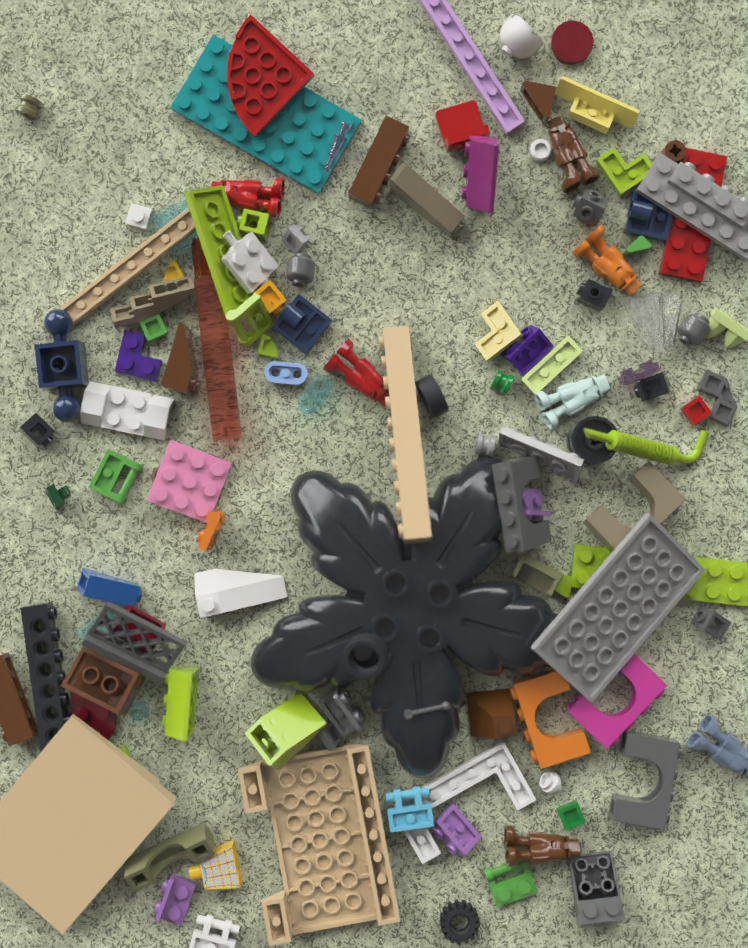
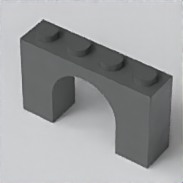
M539 456L522 457L492 464L505 551H526L551 542L549 520L529 521L522 507V492L525 484L529 480L542 477Z
M624 730L620 751L626 756L654 762L658 769L659 779L655 789L644 797H630L612 793L609 816L613 821L665 830L666 823L668 824L670 821L669 803L674 798L673 780H676L678 775L676 763L677 759L681 756L682 749L680 743L674 738Z

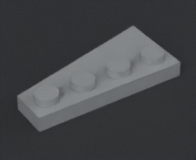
M502 427L498 443L522 456L526 454L539 456L540 466L546 464L553 469L552 472L558 476L564 474L571 478L569 482L574 485L577 484L584 459L575 453L562 451L555 445L545 444L534 436L521 434L514 428Z

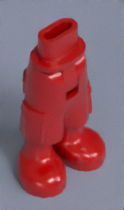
M278 177L275 179L273 186L266 187L262 186L261 181L250 179L244 181L221 180V182L212 181L211 187L224 185L229 203L233 207L236 206L243 210L249 209L257 211L260 208L268 211L272 217H279L281 214V201L284 200L285 195L284 178ZM261 196H264V197H269V198H271V199H270V200H262V199H259V198H260Z
M347 339L336 353L349 361L354 366V369L351 370L334 354L323 370L327 373L333 371L341 373L345 376L344 382L348 386L374 400L375 403L378 401L385 407V397H389V390H384L383 377L365 357L361 359L357 357L353 351V341Z

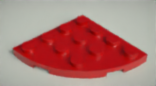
M250 14L238 30L232 49L229 52L227 81L231 101L240 121L247 131L256 138L312 80L314 73Z

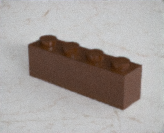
M387 115L385 116L348 192L349 199L372 209L374 203L379 204L383 195L380 191L383 185H388L392 177V173H390L393 165H398L402 156L399 152L402 146L406 148L411 138L409 126Z
M8 652L0 655V725L3 740L8 743V746H12L38 734V729Z

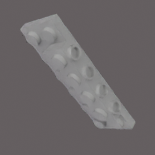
M660 153L635 192L745 261L748 258V199L745 197L737 198L732 194L733 190L725 185L720 187L715 184V179L711 175H701L696 172V166L692 163L680 162L677 164Z

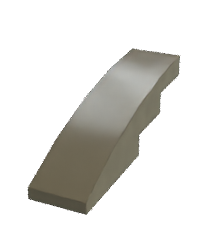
M191 275L149 285V293L129 297L131 304L110 309L115 329L159 314L196 292Z

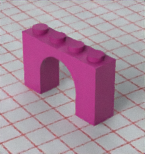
M635 654L620 670L628 679L632 688L631 700L625 709L614 714L603 713L596 709L581 693L565 708L606 749L609 746H614L619 741V736L624 730L628 731L634 725V720L639 715H643L650 708L649 704L654 699L660 698L665 692L664 688L667 686Z

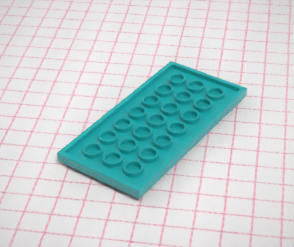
M213 34L170 107L171 110L320 195L360 126L362 119L304 87L272 122L254 138L240 121L228 89L227 63L229 52L233 45Z

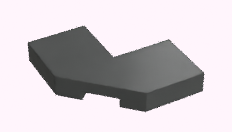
M707 369L697 390L716 398L711 408L712 413L707 418L728 427L737 409V404L732 397L727 378Z

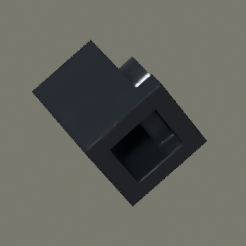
M588 279L585 283L581 282L576 292L579 295L577 302L600 312L604 309L613 289ZM591 290L596 291L597 296H592Z
M37 413L31 416L19 428V431L37 448L41 445L45 448L54 440L52 435L55 431ZM40 430L43 435L36 437L34 432Z

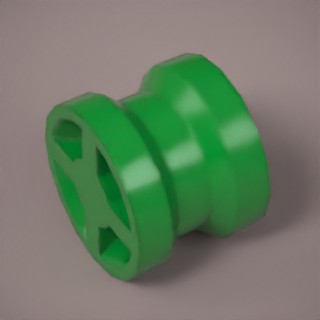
M498 369L491 383L490 390H498L502 395L506 396L514 376H507Z

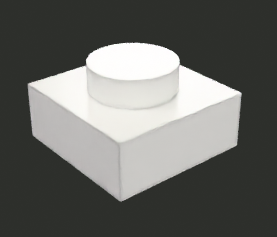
M131 203L125 224L147 231L153 210Z

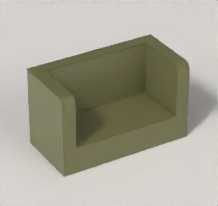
M526 553L523 554L512 574L513 577L550 597L553 596L564 575Z

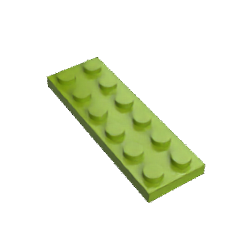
M224 185L189 190L184 195L226 317L230 310H236L258 290V287L248 294L221 261V258L228 253L230 248L223 235L230 230L237 241L241 240Z

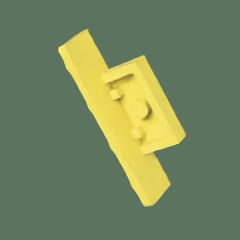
M564 76L561 77L555 90V95L573 103L567 117L604 134H607L612 121L632 129L640 114V110Z

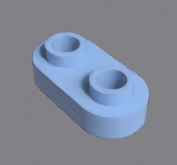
M273 361L267 364L264 371L267 380L274 384L302 385L308 378L307 369L300 363ZM278 369L280 371L279 376L274 377L272 371ZM295 371L301 372L300 378L296 379L293 377Z

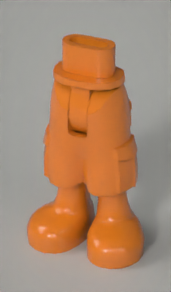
M600 224L572 253L575 257L587 258L593 263L591 268L599 276L608 280L609 283L620 291L624 290L631 296L642 283L636 278L637 274L624 259L622 252L615 245L608 247L603 240L605 228ZM591 245L602 253L601 257L592 250Z

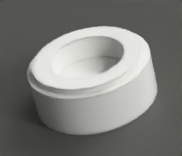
M544 139L535 140L529 149L531 158L536 162L546 161L551 154V145Z

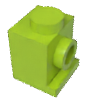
M244 209L243 214L239 215L237 220V227L241 235L253 232L257 238L267 241L271 225L270 215ZM257 224V228H251L250 226Z

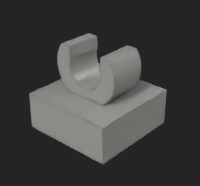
M295 224L287 229L282 238V241L294 254L300 253L311 237L310 234L304 236L301 232L303 226L296 227Z

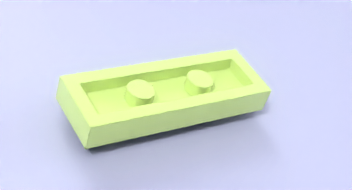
M568 335L520 381L535 396V393L542 390L583 350Z

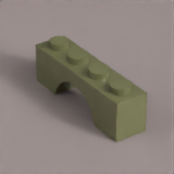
M205 822L198 824L129 857L125 861L124 877L134 892H137L154 884L162 870L177 860L190 859L196 864L215 855L214 836Z

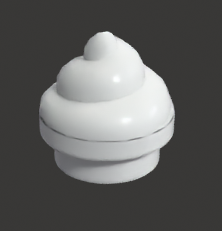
M547 771L541 776L539 784L544 792L553 794L562 789L561 779L557 773Z

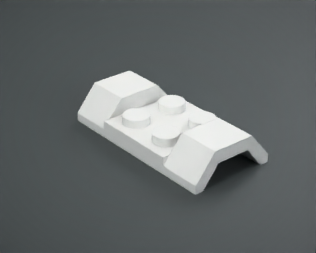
M90 381L83 395L80 409L81 423L166 441L167 423L174 399Z

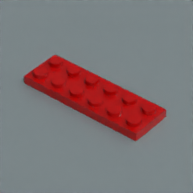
M686 148V154L681 162L692 163L696 166V172L701 175H711L715 179L714 183L720 187L722 186L728 156ZM673 216L668 240L664 244L659 274L701 283L703 281L711 239Z

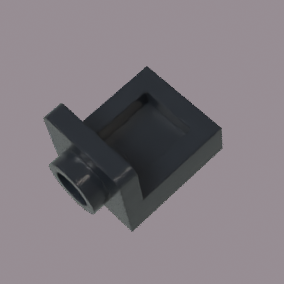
M664 372L635 381V394L638 399L641 398L642 402L671 392Z

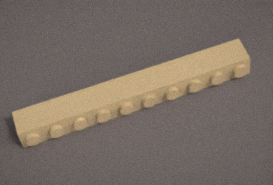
M409 326L383 328V336H379L380 349L385 351V356H381L382 369L387 370V376H383L384 390H389V397H385L386 410H391V417L387 418L388 431L393 430V438H389L390 451H395L396 458L391 460L392 471L397 473L398 481H394V491L400 497V502L396 503L397 516H402V524H398L399 538H404V544L431 542L432 534Z

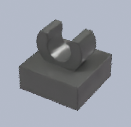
M331 720L315 736L316 740L320 738L324 743L321 748L328 749L329 751L334 749L344 739Z

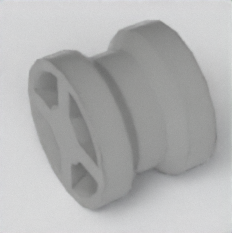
M478 433L475 454L480 455L483 453L488 457H492L496 436L485 437L483 434Z

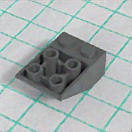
M602 851L580 854V857H571L569 867L578 928L622 923L625 920L612 852Z

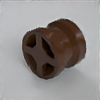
M673 140L662 149L661 154L678 164L684 158L686 148L682 142Z

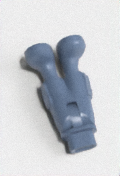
M712 714L706 715L700 722V729L708 736L719 742L718 745L713 744L702 733L696 731L687 740V747L694 751L705 750L710 753V759L717 764L729 768L742 777H748V750L742 746V743L734 735L721 732L715 716Z

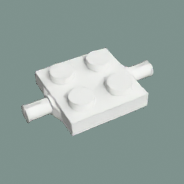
M227 231L223 237L229 243L230 248L228 253L221 258V261L248 294L252 293L258 286H263L268 282L270 274L278 265L253 232L248 233L241 240L237 241L231 231Z

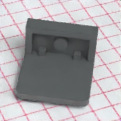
M335 688L319 699L318 704L342 737H345L354 729L360 732L364 726V713L358 706L354 707L350 701L352 697L345 688L343 690Z

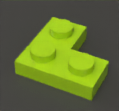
M615 147L595 161L618 196H621L642 182L652 166L645 153L629 164H626Z

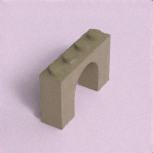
M650 461L629 478L647 498L650 514L662 526L668 522L666 518L670 514L674 516L683 508L681 504L686 500L685 497ZM603 505L598 507L583 521L611 553L633 529L621 524Z

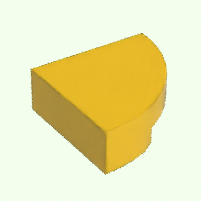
M176 259L168 265L164 281L185 277Z

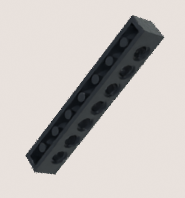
M52 602L20 608L41 751L54 737L53 730H60L71 717V714H68L67 708L70 703L69 694L65 693V688L61 686L66 673L62 671L61 666L63 652L59 649L58 645L60 630L56 628L57 609L53 606ZM40 620L46 625L45 631H41L38 628ZM42 642L47 643L49 646L47 653L41 649ZM45 664H49L51 666V674L45 672ZM48 685L55 689L54 695L48 693ZM51 707H54V708L57 709V711H58V716H57V717H54V716L50 713V708H51Z

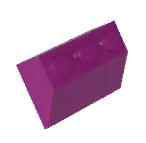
M470 136L469 142H465L464 155L468 156V164L463 166V178H466V186H462L461 199L465 200L467 207L494 213L499 143L494 136Z

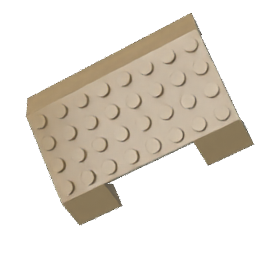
M345 744L336 746L331 751L328 749H318L297 753L280 770L270 767L265 760L238 769L245 813L264 811L270 807L284 890L262 900L269 946L289 943L292 940V935L378 919V925L381 926L400 922L369 745Z

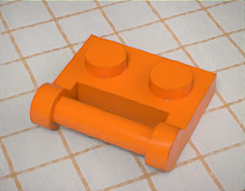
M211 511L207 514L208 525L198 535L197 542L200 543L197 548L204 551L212 549L225 520V514L222 511Z

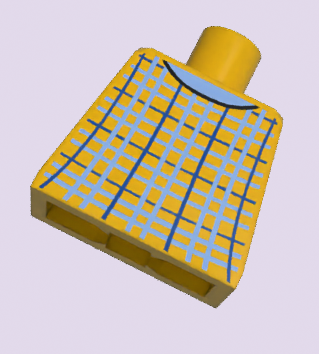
M234 840L215 847V855L200 861V865L189 867L190 879L202 878L204 888L207 890L240 888L243 882Z

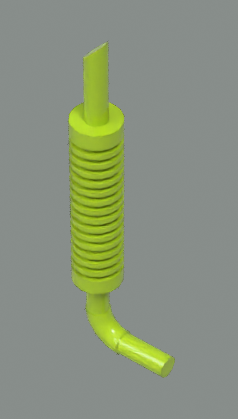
M583 428L588 438L605 442L606 447L610 450L667 465H673L676 462L683 464L695 462L703 453L710 434L707 431L701 430L693 451L688 455L680 454L675 446L616 430L606 434Z

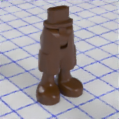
M563 116L549 120L547 122L550 129L548 134L550 135V141L554 150V158L558 167L565 169L566 179L561 185L562 191L568 193L577 189L581 183L586 186L596 182L600 178L599 171L587 163L586 158L588 154L582 142L578 140L570 124L565 122ZM573 163L578 165L581 172V177L579 173L576 171Z
M506 825L504 828V848L506 849L505 861L507 867H514L518 862L529 860L531 864H546L548 862L570 860L571 857H580L578 839H570L569 836L546 834L545 832H529L527 837L517 835L514 827L511 825ZM516 847H528L529 850H517Z

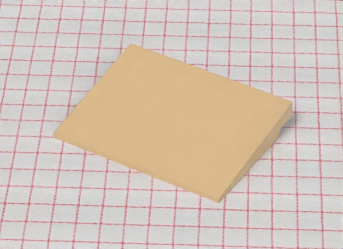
M73 714L0 800V880L63 935L173 807L176 796L159 784L160 779Z

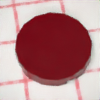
M571 20L557 26L552 34L550 46L558 61L567 65H576L588 58L593 49L594 39L588 26L580 21Z

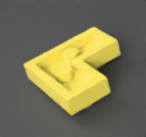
M499 301L481 313L492 331L475 343L488 362L523 337Z

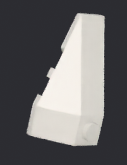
M212 569L194 573L195 596L200 618L288 597L284 576L223 569Z

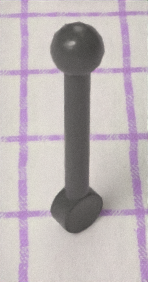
M445 701L442 705L414 711L406 709L404 717L410 719L413 715L440 709L449 710L450 703Z

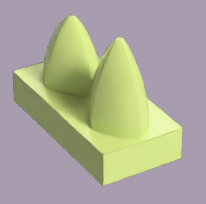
M715 306L710 313V332L705 339L713 338L728 328L725 335L726 348L737 346L744 340L748 341V328Z

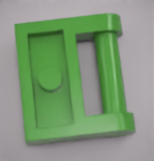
M107 449L88 488L125 505L127 501L126 496L138 472H141L144 466ZM125 465H127L131 469L117 494L113 490Z
M527 860L518 862L514 867H507L506 864L492 869L490 867L484 869L497 907L538 893ZM520 868L524 871L496 882L494 880V877Z

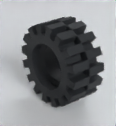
M456 899L454 900L455 903L450 901L447 903V907L444 906L442 908L443 912L440 913L441 931L446 939H450L451 943L454 944V941H457V945H461V941H464L467 944L469 943L468 939L473 941L475 939L474 934L478 935L479 917L475 907L473 908L470 902L467 904L466 900L459 902ZM457 914L465 915L468 919V923L463 929H456L451 924L452 918Z

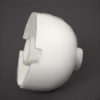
M511 14L501 28L500 41L504 46L502 51L509 58L514 56L518 59H526L534 55L543 43L539 36L533 37L532 27L517 15L514 17Z

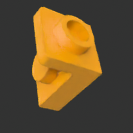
M271 280L254 292L261 297L269 315L273 313L276 316L285 308L283 304L287 300Z

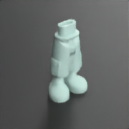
M605 375L597 378L593 376L575 383L570 382L559 386L556 393L551 395L539 391L535 393V402L538 409L543 411L551 405L562 401L561 406L541 413L546 426L553 430L558 427L559 417L564 414L571 417L581 412L586 406L603 397V393L611 389Z

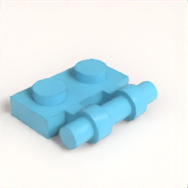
M420 786L413 787L412 790L400 791V789H396L394 792L385 793L386 802L395 801L396 807L387 808L390 833L434 826L431 802L422 803L421 797L430 796L429 787L420 788ZM415 798V804L402 806V800Z

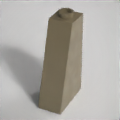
M403 162L390 179L389 191L448 237H451L453 233L457 235L465 225L462 223L465 216L406 163Z

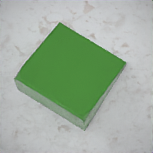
M640 235L622 254L624 257L648 252L653 246L643 235Z

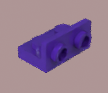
M532 325L522 329L523 337L501 353V356L507 359L523 377L554 347L541 329Z

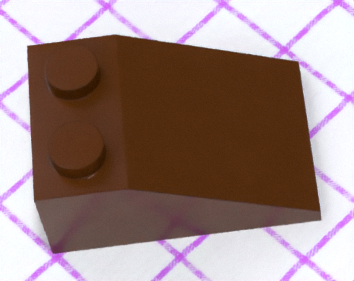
M179 322L161 386L167 390L193 397L194 393H198L201 381L198 380L199 373L191 330L184 323Z
M82 646L61 686L120 716L126 717L146 677Z

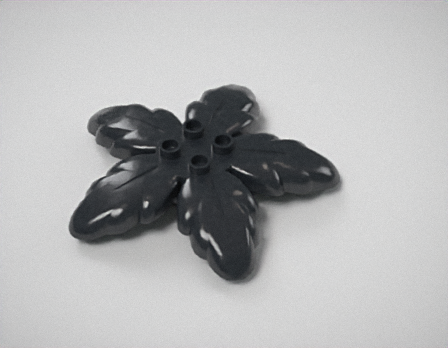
M494 457L477 458L466 465L460 473L451 474L442 480L433 498L427 497L432 540L431 542L404 544L402 538H399L398 525L389 507L381 501L371 502L359 486L349 482L341 483L334 476L323 471L312 470L300 475L295 480L291 490L292 505L299 517V536L314 552L311 556V563L314 569L329 581L346 589L347 592L345 595H321L303 600L300 604L299 612L278 620L273 627L272 635L263 639L256 646L251 656L252 673L259 682L268 687L286 688L293 686L300 691L310 692L329 683L331 687L341 689L348 687L359 679L348 671L343 660L344 650L351 639L361 633H371L380 637L388 647L389 657L381 674L374 679L370 701L371 709L377 715H381L383 739L389 746L395 749L399 764L407 773L417 778L431 777L443 768L449 755V745L455 741L460 731L458 709L465 705L467 695L460 674L453 663L455 658L458 657L471 668L487 676H498L504 669L518 674H529L536 671L540 666L550 667L545 660L530 648L558 615L552 612L550 605L540 597L522 594L520 586L514 582L495 581L473 584L472 582L473 579L483 573L499 557L502 551V542L498 538L502 533V521L492 464L501 463V461ZM359 645L354 649V657L360 664L367 667H372L374 664L377 665L379 656L370 646ZM445 701L450 703L449 710L440 709L413 715L410 719L404 717L406 709L414 711L442 705Z

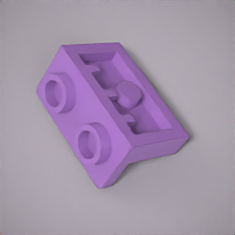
M523 488L522 507L527 519L543 520L544 516H551L552 512L541 511L543 504L542 490Z
M454 803L450 804L437 819H433V834L446 843V849L454 856H465L482 837Z
M172 874L169 880L165 879L161 889V893H164L162 901L158 900L153 912L157 914L155 922L159 923L162 919L182 926L197 882L176 874Z

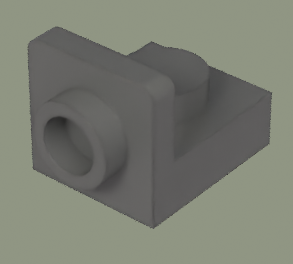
M703 605L699 607L691 620V624L720 641L731 624L729 620L719 613Z

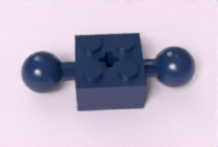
M54 309L44 319L45 329L53 336L54 343L35 345L38 384L40 389L46 391L59 389V398L53 404V413L58 420L70 423L79 418L81 409L79 400L72 395V388L86 387L89 384L85 343L79 340L67 341L66 335L73 326L72 318L66 311ZM64 362L65 367L63 369H60L59 367L63 365Z

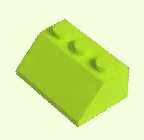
M172 666L165 676L168 693H165L163 705L167 706L166 715H163L162 728H165L166 736L181 741H188L195 729L199 668Z

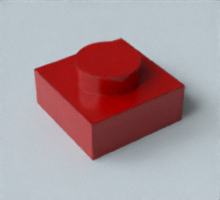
M700 395L680 408L692 426L712 413Z

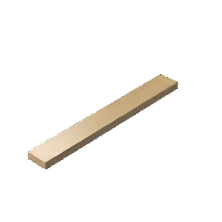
M189 207L59 308L69 313L73 321L72 327L81 322L196 232Z

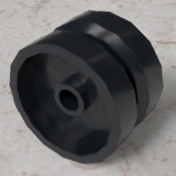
M600 416L587 417L576 422L570 428L566 438L567 449L569 453H575L584 459L583 464L603 463L611 459L617 452L608 449L605 442L595 440L592 445V441L589 440L590 438L585 435L583 428L606 434L612 430L617 431L615 425L607 418Z

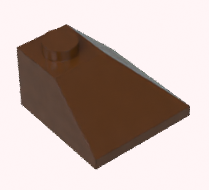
M509 688L466 693L472 737L496 739L517 736Z

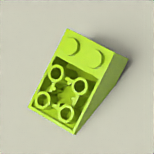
M299 692L262 716L245 732V735L267 764L280 770L327 725V722L305 695Z

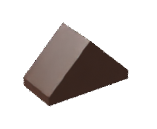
M525 81L522 83L520 92L544 126L551 115L556 86Z

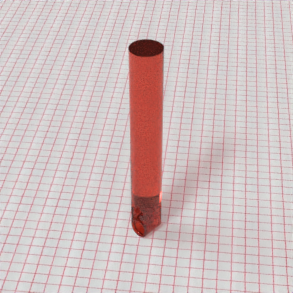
M193 238L191 251L195 276L194 287L213 442L242 439L229 323L226 320L199 238Z

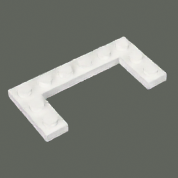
M504 741L420 787H429L430 796L421 797L422 803L431 802V807L434 808L492 774L497 773L517 811L536 801V798ZM415 798L402 800V806L415 804ZM395 802L390 804L391 808L396 807ZM428 827L404 831L422 864L441 854V850Z

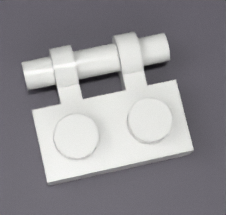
M198 914L196 924L204 925L203 931L194 929L189 948H235L236 940L228 938L229 933L238 934L240 925L233 924L231 920L227 919L226 921L214 919L212 915L207 914L206 917ZM210 928L222 930V936L209 933Z

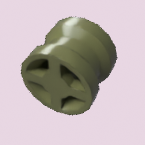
M20 94L19 99L21 102L16 106L15 111L26 118L36 120L38 116L36 112L41 107L42 102L30 95Z

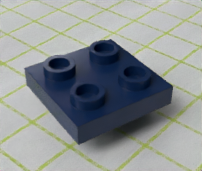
M634 189L624 233L634 236L643 235L648 239L666 242L673 215L641 196Z
M298 294L283 309L279 319L272 328L307 355L333 320Z

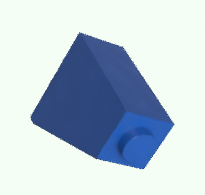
M82 568L77 589L84 597L109 601L124 606L131 604L134 607L136 602H140L142 590H140L141 586L137 583Z

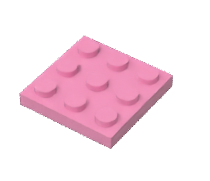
M170 439L147 501L208 523L206 519L207 514L214 510L232 463Z

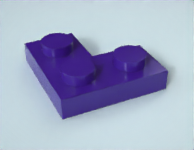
M124 330L114 372L158 382L163 361L142 356L146 341L145 334Z

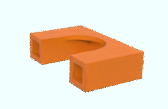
M552 668L511 682L513 688H510V693L513 701H518L520 708L516 709L520 722L524 721L526 729L523 730L526 742H531L533 750L530 751V755L534 764L537 763L540 769L591 753L585 733L581 728L559 735H547L536 727L535 711L538 705L550 696L570 690L568 681Z

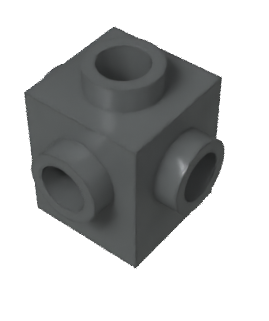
M585 189L582 196L577 195L572 205L575 207L572 216L582 223H589L596 227L609 200L602 197L597 191Z

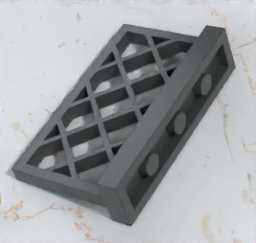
M107 601L94 623L87 630L81 645L161 684L165 674L185 648L187 641ZM109 610L117 614L118 618L109 619L106 614ZM132 622L136 624L138 628L128 629L126 623ZM121 624L123 630L114 632L112 625ZM106 626L108 633L98 629L97 627ZM152 632L156 634L158 638L148 639L146 633ZM141 634L143 640L134 642L131 635ZM126 636L128 643L118 639L117 637ZM172 642L178 645V647L168 649L166 643ZM161 644L163 650L153 651L151 645ZM146 646L148 652H144L136 647ZM165 656L167 663L156 657Z

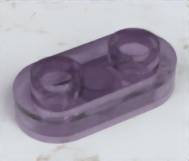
M652 360L641 363V368L633 371L632 367L621 371V376L617 377L619 385L621 386L660 371L658 362L653 363Z

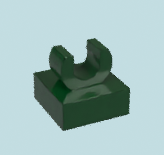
M52 484L45 489L55 510L64 506L62 499L70 496L71 493L67 485L57 490L55 485Z

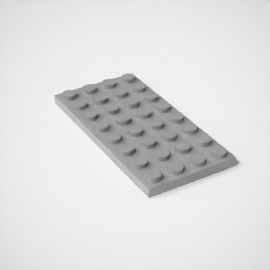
M646 513L530 648L592 703L704 573L705 569L651 514Z

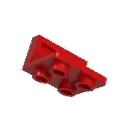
M474 100L438 110L435 114L446 153L464 150L465 142H469L470 136L490 135L488 124L483 125L477 103Z

